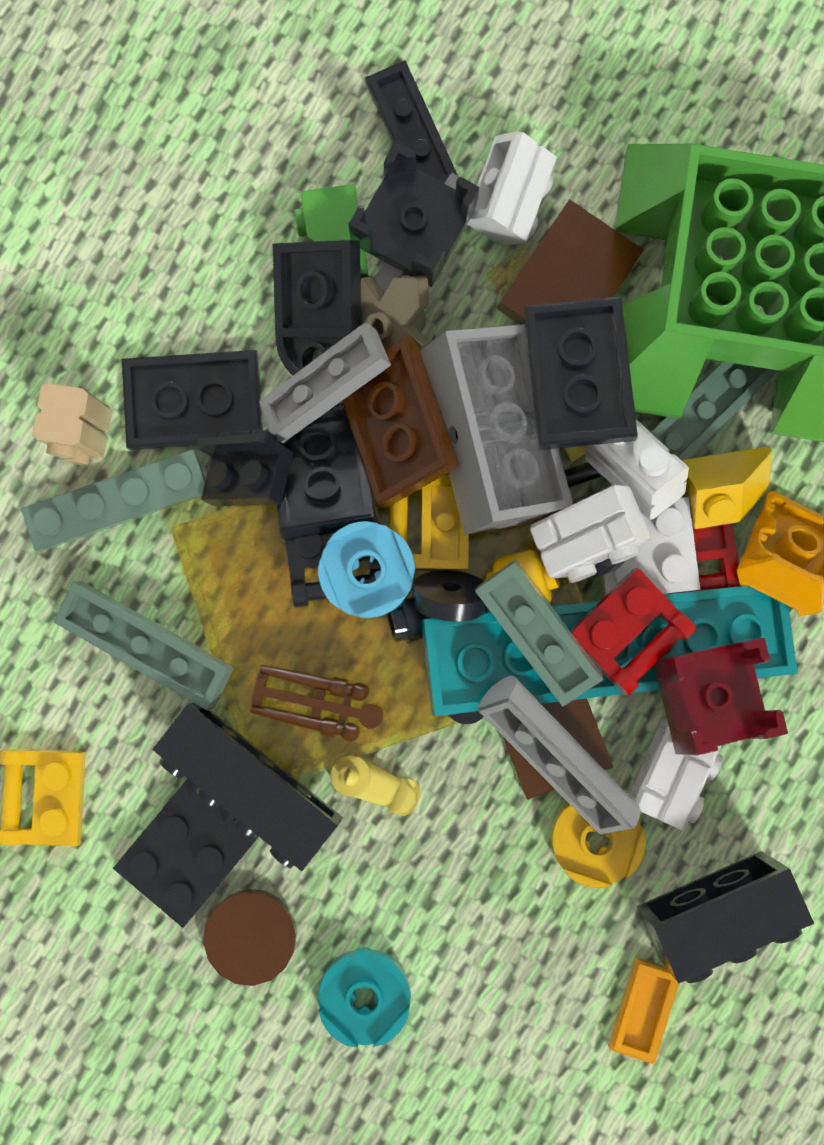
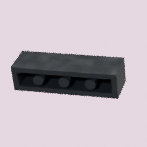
M195 703L186 705L152 749L161 757L159 763L166 771L177 778L185 776L198 787L196 793L204 802L214 808L222 806L235 817L233 823L242 833L251 838L259 836L272 847L270 849L271 855L287 868L291 869L295 866L300 871H303L343 819L339 813L214 712L206 710Z

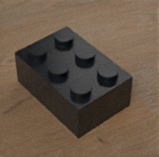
M763 851L636 906L659 959L678 984L684 981L696 983L705 980L712 975L714 968L729 961L731 963H742L750 960L757 955V949L772 942L782 944L793 941L802 934V929L814 924L790 868Z

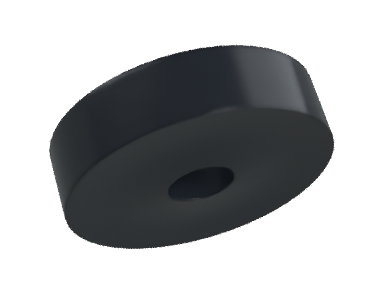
M451 570L432 571L420 575L413 583L412 604L418 612L427 617L451 622L469 621L481 617L488 609L475 592L476 587L484 582V580L472 574Z

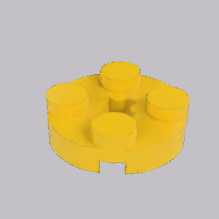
M569 803L561 807L552 824L550 841L555 859L572 880L590 888H606L613 886L611 883L619 882L624 877L627 879L638 869L644 857L646 837L640 820H638L635 828L604 834L610 839L608 846L600 845L597 852L590 850V842L585 839L587 833L595 832V829Z

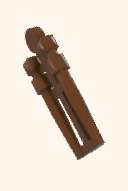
M266 665L260 666L251 699L250 713L320 731L321 735L332 738L339 735L342 739L349 742L355 741L359 737L360 729L354 723L345 724L348 716L359 718L363 727L368 729L378 727L384 720L383 710L376 704L365 705L362 709L351 706V698L356 701H363L368 697L369 688L364 683L350 684L348 679L335 676L333 679L299 671ZM268 676L317 688L315 698L267 687ZM326 691H330V695L344 698L343 702L339 704L324 700ZM266 696L312 707L311 715L263 707V697ZM322 710L338 713L339 720L330 717L321 719Z

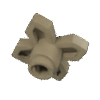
M361 276V325L367 322L376 329L384 350L405 336L416 340L419 351L431 343L421 333L426 323L424 309L429 305L428 279L426 276H400L393 278L385 293L372 276Z

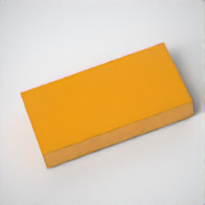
M635 956L608 1047L610 1050L655 1065L679 985L665 966Z

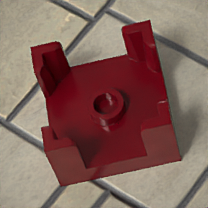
M765 637L659 659L654 664L675 754L697 756L718 751V746L746 739H769L788 734L782 710H765L754 667L756 663H765L770 660Z

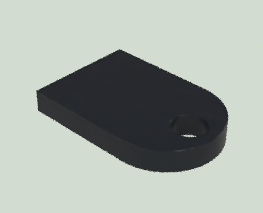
M337 240L272 244L276 347L281 362L292 376L312 362L313 354L317 348L322 353L326 352L361 325L360 241Z

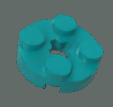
M361 947L340 955L328 966L321 979L318 994L321 1022L332 1037L346 1046L358 1048V1044L365 1046L373 1044V1047L386 1044L399 1034L408 1019L411 990L407 975L394 958L382 951ZM359 987L362 989L371 988L374 990L373 999L376 1004L373 1007L363 1004L358 1008L354 1004L357 996L354 990Z

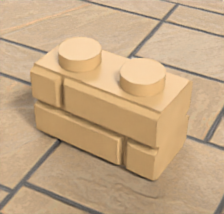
M52 383L41 385L37 404L41 412L35 415L32 436L47 445L46 453L61 457L60 460L63 462L83 466L89 465L90 458L99 459L104 457L108 438L104 435V432L109 431L112 410L83 388Z

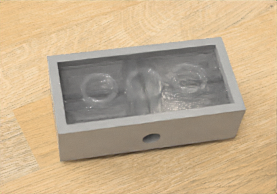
M525 324L445 331L419 352L459 463V467L450 471L449 476L464 535L538 522L573 505L559 449L538 450Z

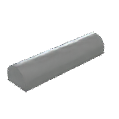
M515 676L503 678L488 690L477 707L479 712L600 835L636 827L641 812L637 803Z

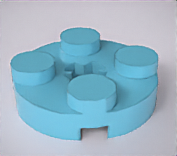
M368 521L349 524L334 533L323 550L318 566L319 582L327 599L347 614L363 618L379 617L400 606L412 590L415 574L412 552L402 536L387 526ZM365 556H370L371 563L374 559H377L381 570L375 573L376 581L370 584H364L365 578H362L359 582L354 576V570L360 567L359 559Z

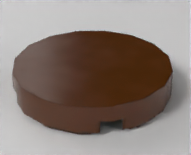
M245 889L229 895L216 905L205 924L203 944L209 963L220 976L234 984L255 986L271 981L286 968L295 951L297 928L292 914L280 898L264 890Z

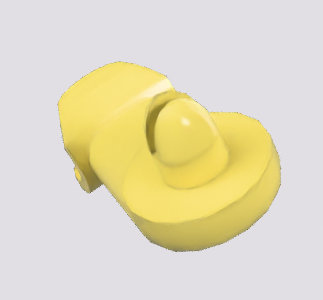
M343 756L332 767L330 775L332 785L337 792L344 796L388 807L389 813L402 816L410 814L419 801L420 785L416 781L403 776L400 779L361 756Z

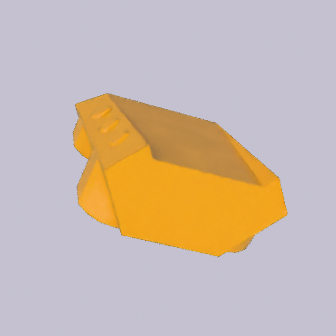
M776 491L768 492L737 569L740 587L750 586L797 610L798 617L821 613L824 606V516Z

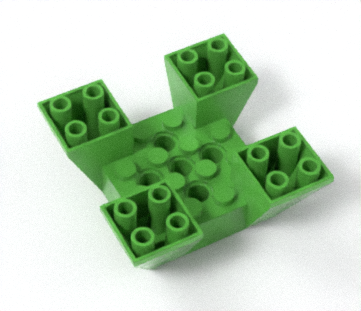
M691 143L628 144L614 230L619 233L667 240L661 288L622 305L635 412L679 419L686 407L705 360L711 359L778 370L770 434L824 442V165ZM713 252L721 254L723 260L718 258ZM762 260L767 261L769 266H767ZM755 305L761 306L767 315L761 313Z

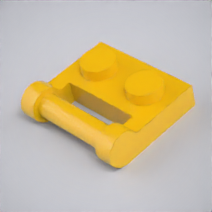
M444 475L417 490L422 491L421 554H412L415 570H468L469 534L464 535L450 476ZM408 496L389 507V528L402 536L406 543Z
M25 749L0 750V765H4L0 845L78 846L81 844L86 752ZM23 765H35L32 828H20Z

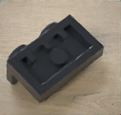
M254 429L249 434L234 435L227 432H218L213 437L197 438L195 447L212 457L206 475V482L201 497L202 501L211 506L281 505L294 452L278 443L277 437L274 434Z

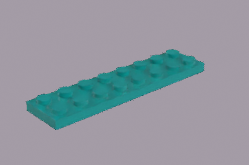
M750 586L664 594L680 612L693 622L697 630L687 640L681 638L660 659L765 637L770 660L769 662L754 664L757 678L798 674L789 606ZM599 601L552 607L570 630ZM491 612L485 613L479 618L461 622L442 621L433 618L422 620L431 716L479 711L477 707L488 690L498 681L508 676H515L541 704L559 702ZM657 616L614 660L620 667L624 668L667 624ZM654 665L637 681L639 687L633 693L660 690ZM603 674L601 682L574 700L620 695L623 693Z

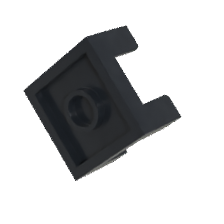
M395 141L384 160V178L367 209L364 210V207L359 205L348 224L350 239L360 241V249L410 276H426L428 286L433 287L476 210L480 187L462 177H458L456 189L418 170L416 168V153Z

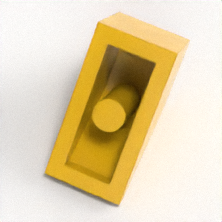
M769 446L682 460L689 467L688 477L685 480L687 482L685 494L681 498L689 497L694 529L741 522L769 489L772 449Z

